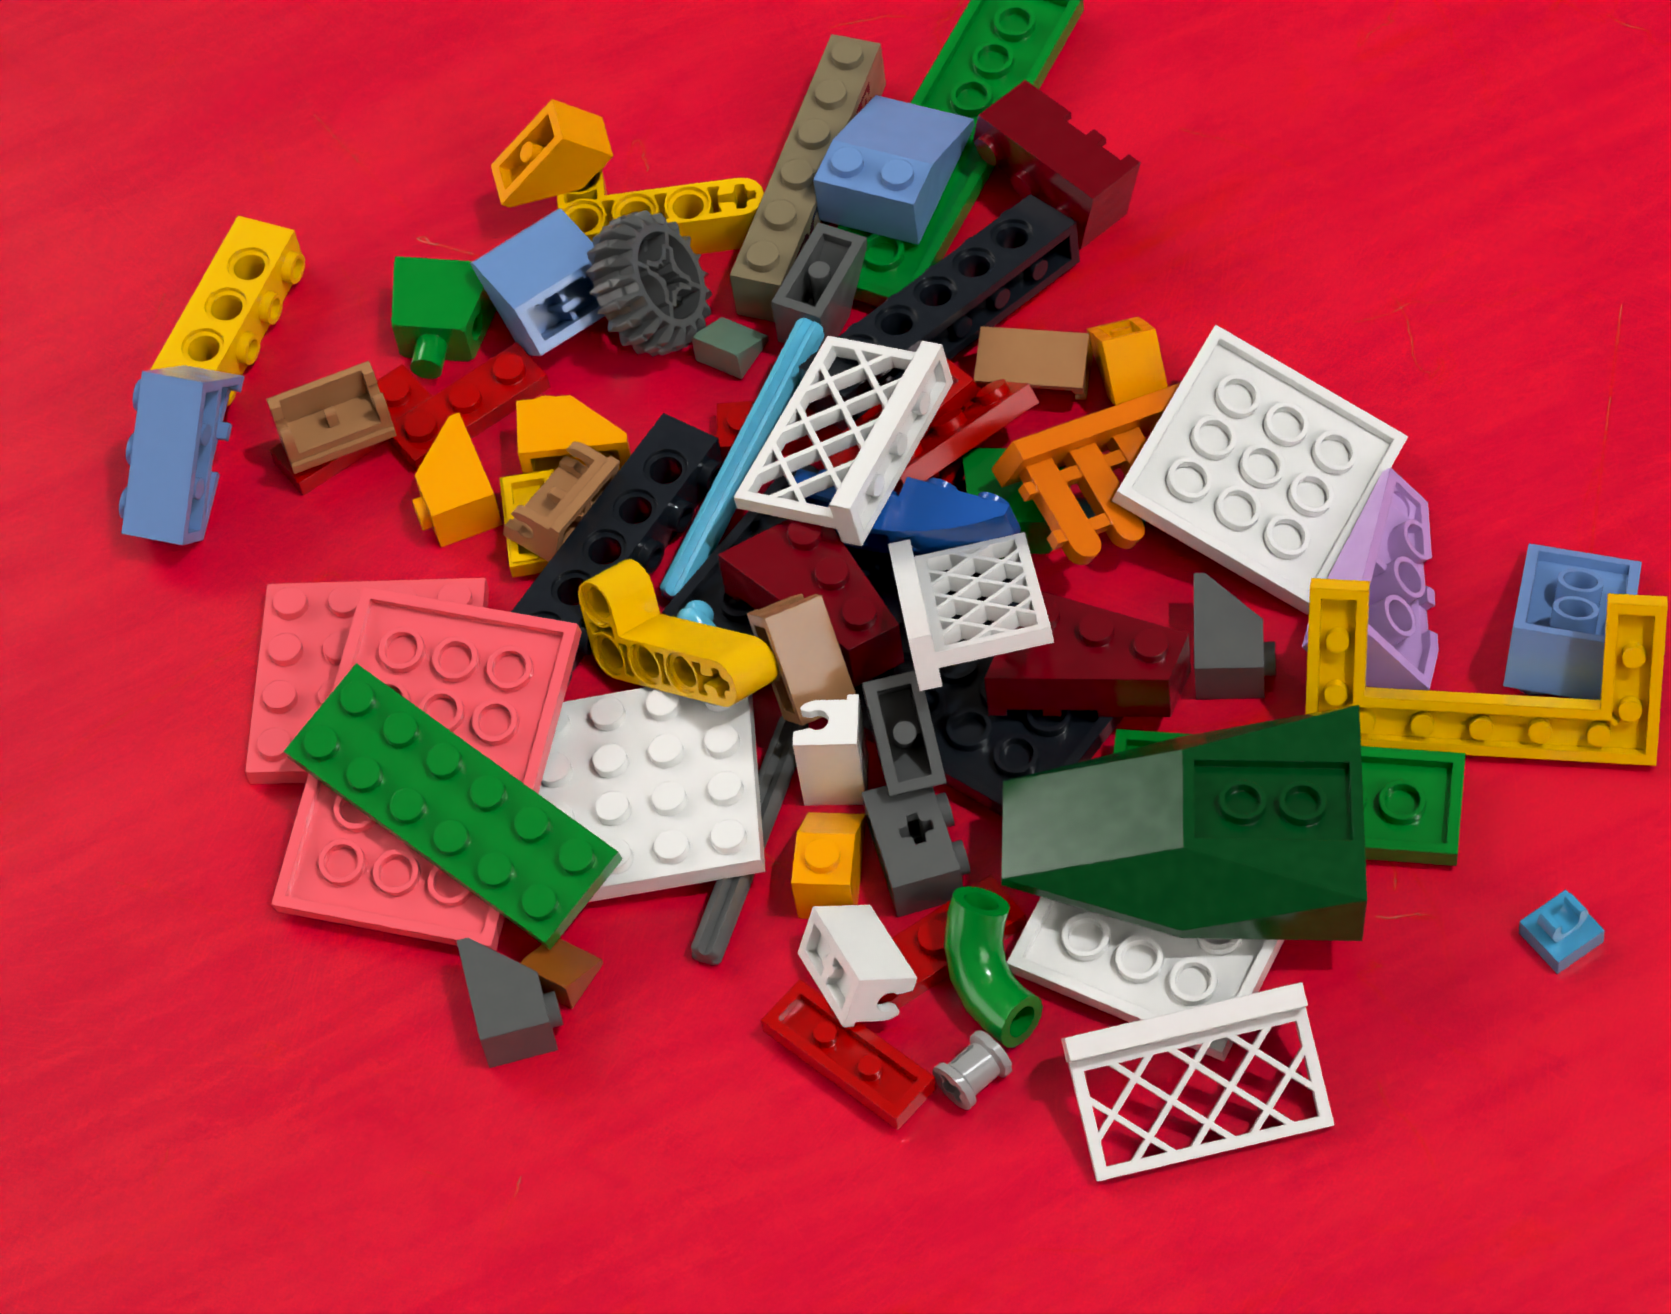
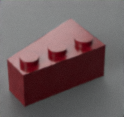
M1024 80L978 115L973 142L979 155L985 162L992 166L997 165L1011 179L1014 190L1022 199L1031 194L1076 221L1078 246L1081 250L1127 214L1141 162L1129 154L1122 160L1102 147L1106 144V137L1095 129L1085 135L1067 122L1072 118L1070 111Z
M787 519L718 554L725 593L736 601L742 599L754 609L759 610L798 594H803L804 598L814 594L822 595L854 687L905 662L898 622L833 528Z
M1041 591L1054 643L996 655L984 678L989 715L1007 716V710H1043V716H1062V710H1097L1098 717H1171L1191 672L1189 633Z

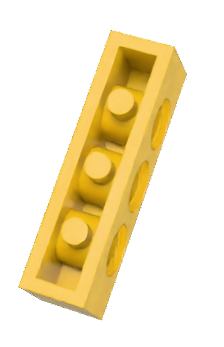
M238 215L150 370L187 365L242 375L247 365H252L257 359L260 342L270 324L273 325L278 321L282 312L283 301L292 284H297L303 275L305 257L301 253L295 230ZM236 391L230 392L227 406L233 402Z

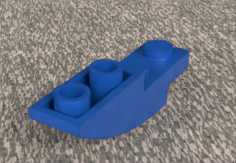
M798 469L794 479L796 483H800L818 474ZM826 469L819 470L818 474L825 472ZM907 477L899 495L894 490L892 491L863 545L857 546L844 543V545L890 554L888 544L910 539L913 555L919 556L1018 534L1021 532V528L1009 503L998 495L980 492L976 496L958 491L954 485L942 479L929 478L925 482ZM832 486L804 499L809 504L829 507L837 490Z

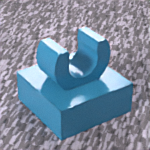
M1564 890L1519 921V934L1557 974L1604 942L1605 930L1594 920L1581 902L1567 890Z

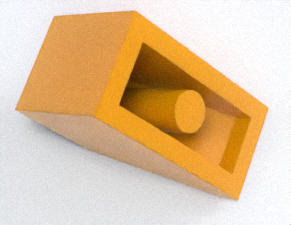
M551 99L491 164L501 205L513 207L583 189L613 157L603 118Z
M1138 316L1087 328L1092 351L1107 398L1114 405L1168 387L1156 329Z
M545 395L535 399L516 401L518 456L523 474L554 469L555 471L565 455L587 466L581 459L573 457L566 450L575 441L591 447L608 458L612 456L619 460L618 471L631 456L627 433L571 395L556 397Z
M460 413L453 414L446 420L415 474L421 497L412 500L422 530L433 527L441 548L503 525L494 492Z
M808 812L797 831L791 880L798 918L809 919L813 906L858 905L866 830L865 814Z

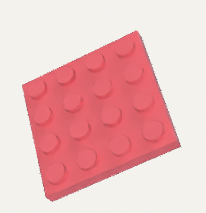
M486 578L267 584L245 770L249 784L306 783L309 773L291 761L284 753V750L332 693L362 586L488 608L489 588Z

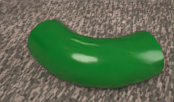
M972 886L959 887L954 890L950 901L944 937V949L950 980L966 1012L995 1040L1007 1048L1016 1047L1023 1043L1037 1027L1043 1005L1039 997L1027 990L1015 978L1007 963L1003 938L1010 906L1005 899L992 891Z

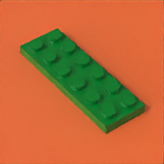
M357 663L284 750V753L291 761L549 950L622 861L621 855L613 847Z
M1116 729L1113 754L1193 734ZM1361 746L1366 859L1457 866L1465 753Z

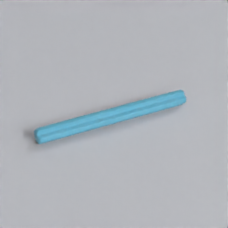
M800 318L796 321L660 584L661 595L668 601H671L713 553L737 508L733 498L801 382L798 366L818 351L824 339L823 327L819 323L807 318Z

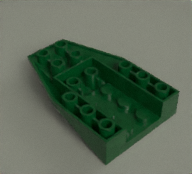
M1359 705L1177 737L1003 781L1001 885L1180 938L1362 941L1367 907Z

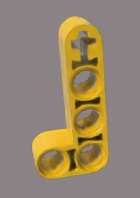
M600 170L583 189L557 195L558 209L561 208L592 242L593 237L601 232L602 227L609 225L611 220L620 216L645 210L651 215L662 213L667 223L677 222L681 236H690V247L695 254L741 249L764 191L762 186L755 180L733 178L607 195L603 172Z
M625 559L584 581L579 586L578 598L592 653L601 670L614 679L723 707H731L772 683L777 678L778 664L770 647L762 639L753 635L660 614L650 576L635 560Z

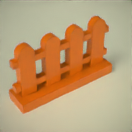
M1181 383L1012 441L991 468L1002 488L1020 481L1023 482L1018 492L1024 502L1034 500L1052 531L1046 539L1053 550L1062 548L1065 555L1073 563L1087 565L1092 562L1101 550V540L1097 534L1106 532L1112 543L1123 549L1134 547L1143 537L1145 525L1142 519L1112 501L1121 485L1113 470L1121 468L1126 477L1147 441L1145 437L1152 433ZM1110 450V453L1102 454V452ZM1065 465L1067 466V468H1065V469H1062V470H1059V469H1058L1059 467H1062V466H1065ZM1077 483L1096 516L1087 518L1069 486Z

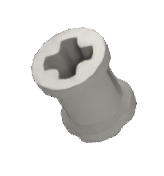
M977 1030L970 1036L969 1046L948 1064L944 1062L939 1063L933 1068L932 1073L944 1094L958 1107L969 1110L975 1105L977 1101L975 1096L997 1076L1004 1078L1012 1072V1062L999 1043L989 1034Z

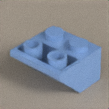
M561 208L556 209L470 263L514 341L529 356H542L605 316L604 314H597L600 308L597 297L589 294L594 288V284L586 274V271L593 266L588 259L587 252L594 248L593 242Z

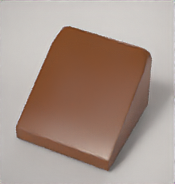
M559 938L550 950L544 945H540L527 955L521 964L538 972L544 993L555 991L558 1002L573 1009L602 967L603 960Z

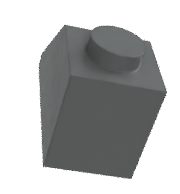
M817 223L771 301L778 342L786 343L796 321L800 318L815 321L823 327L824 339L818 351L827 336H839L850 317L866 253L867 237L823 223Z
M1194 573V671L1196 700L1265 698L1264 676H1276L1275 641L1264 642L1263 619L1206 573Z
M915 671L864 682L862 691L889 797L946 784L925 690L919 691Z
M470 938L457 940L478 1034L489 1068L558 1050L553 1028L564 1025L555 991L543 992L538 972Z

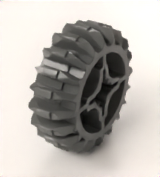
M647 210L620 216L611 220L609 225L602 227L601 232L593 237L594 248L587 252L588 259L593 266L586 271V274L594 284V288L589 294L597 297L600 305L597 314H604L609 321L608 332H619L622 346L632 345L638 355L648 353L654 357L657 355L664 356L689 346L694 335L706 327L704 319L711 315V309L706 300L712 296V292L705 286L704 279L709 274L701 269L698 261L701 254H695L691 249L690 236L680 235L677 222L667 223L662 213L651 215Z

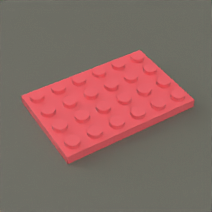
M362 586L332 692L357 663L539 794L582 631L577 623ZM308 774L271 903L277 912L458 946L457 940L470 938L494 951L497 950L505 920L503 915L311 774Z

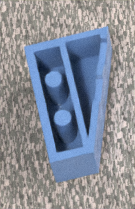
M187 365L142 371L141 379L136 383L133 392V408L137 411L134 433L130 436L126 447V461L130 465L128 485L123 490L119 501V515L123 518L121 534L178 545H186L204 540L220 477L218 472L211 471L218 440L229 441L232 424L223 422L230 392H241L245 376Z

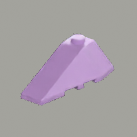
M1391 467L1382 472L1327 579L1370 581L1366 686L1430 690L1439 647L1438 634L1428 630L1427 610L1435 606V591L1425 586L1424 562L1432 558L1428 502ZM1307 625L1306 633H1305L1304 640H1303V644H1302V648H1303L1304 650H1306L1307 652H1308V625Z

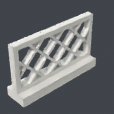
M827 336L733 498L737 508L834 528L838 530L841 542L862 546L953 384L943 345L922 341L917 351L913 352ZM836 357L857 360L859 363L858 366L832 377L828 372ZM892 368L905 370L901 378L882 386L879 385L875 375ZM866 379L868 380L873 390L845 402L843 401L839 393L840 390ZM830 394L832 395L836 403L835 406L807 417L805 410L809 403ZM881 404L883 411L879 418L861 426H856L852 418L853 415ZM843 419L845 420L849 431L820 442L815 431ZM806 435L809 436L813 446L785 458L783 457L781 451L787 443ZM858 445L860 451L854 460L835 468L833 467L828 458L829 456ZM819 460L822 461L826 469L825 472L796 483L791 472ZM785 476L790 486L771 495L758 493L763 484ZM832 486L837 490L829 507L809 504L804 499Z
M1025 532L915 557L910 539L888 544L919 691L943 686L939 668L1054 643L1051 625ZM975 573L981 574L979 577L972 576ZM1006 578H1008V579H1013V580H1012L1011 582H1009V583H1007V582H1002V581L1005 580ZM949 591H956L953 595H947ZM981 596L988 597L984 601L977 600ZM1012 602L1020 603L1016 607L1008 606ZM956 614L962 615L959 619H952ZM987 620H989V621H995V622L992 623L991 625H984V624H983V623L986 622Z
M1295 983L1062 1038V1046L1066 1062L1069 1065L1096 1181L1334 1126L1306 1010L1308 1003L1303 983ZM1295 1021L1301 1047L1287 1067L1258 1048L1271 1027ZM1260 1030L1252 1044L1237 1036ZM1227 1038L1247 1051L1230 1081L1199 1063L1214 1040ZM1201 1044L1193 1059L1178 1050ZM1168 1052L1188 1065L1171 1095H1168L1140 1077L1154 1054ZM1254 1056L1284 1074L1266 1104L1236 1086ZM1142 1058L1134 1073L1119 1064ZM1303 1058L1308 1079L1295 1072ZM1109 1066L1129 1078L1112 1109L1090 1097L1084 1071ZM1195 1069L1225 1087L1207 1118L1177 1100ZM1290 1079L1295 1080L1312 1091L1318 1116L1294 1122L1273 1109ZM1136 1083L1166 1101L1148 1132L1118 1114ZM1232 1092L1262 1110L1250 1131L1236 1136L1214 1123ZM1173 1106L1203 1124L1191 1145L1177 1150L1154 1137ZM1092 1107L1107 1115L1099 1130L1097 1129ZM1268 1115L1283 1123V1125L1260 1130ZM1113 1120L1144 1138L1130 1161L1106 1166L1101 1140ZM1209 1129L1224 1137V1139L1201 1144ZM1150 1143L1165 1151L1164 1153L1142 1158Z

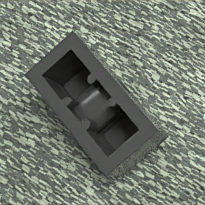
M886 785L861 792L866 823L897 917L940 906L950 901L954 890L963 887L962 876L970 874L971 869L962 840L951 842L947 830L948 827L955 826L946 793L935 794L933 787L889 797Z

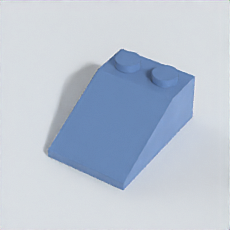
M875 95L832 140L813 179L819 220L919 245L975 126L974 119Z
M1529 543L1503 686L1516 688L1525 694L1535 696L1552 694L1575 699L1601 700L1607 594L1637 595L1642 562Z

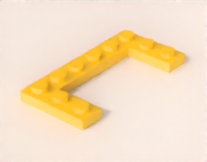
M1311 578L1305 714L1359 705L1361 746L1465 753V755L1656 766L1668 609L1667 596L1607 594L1601 700L1366 687L1370 581Z

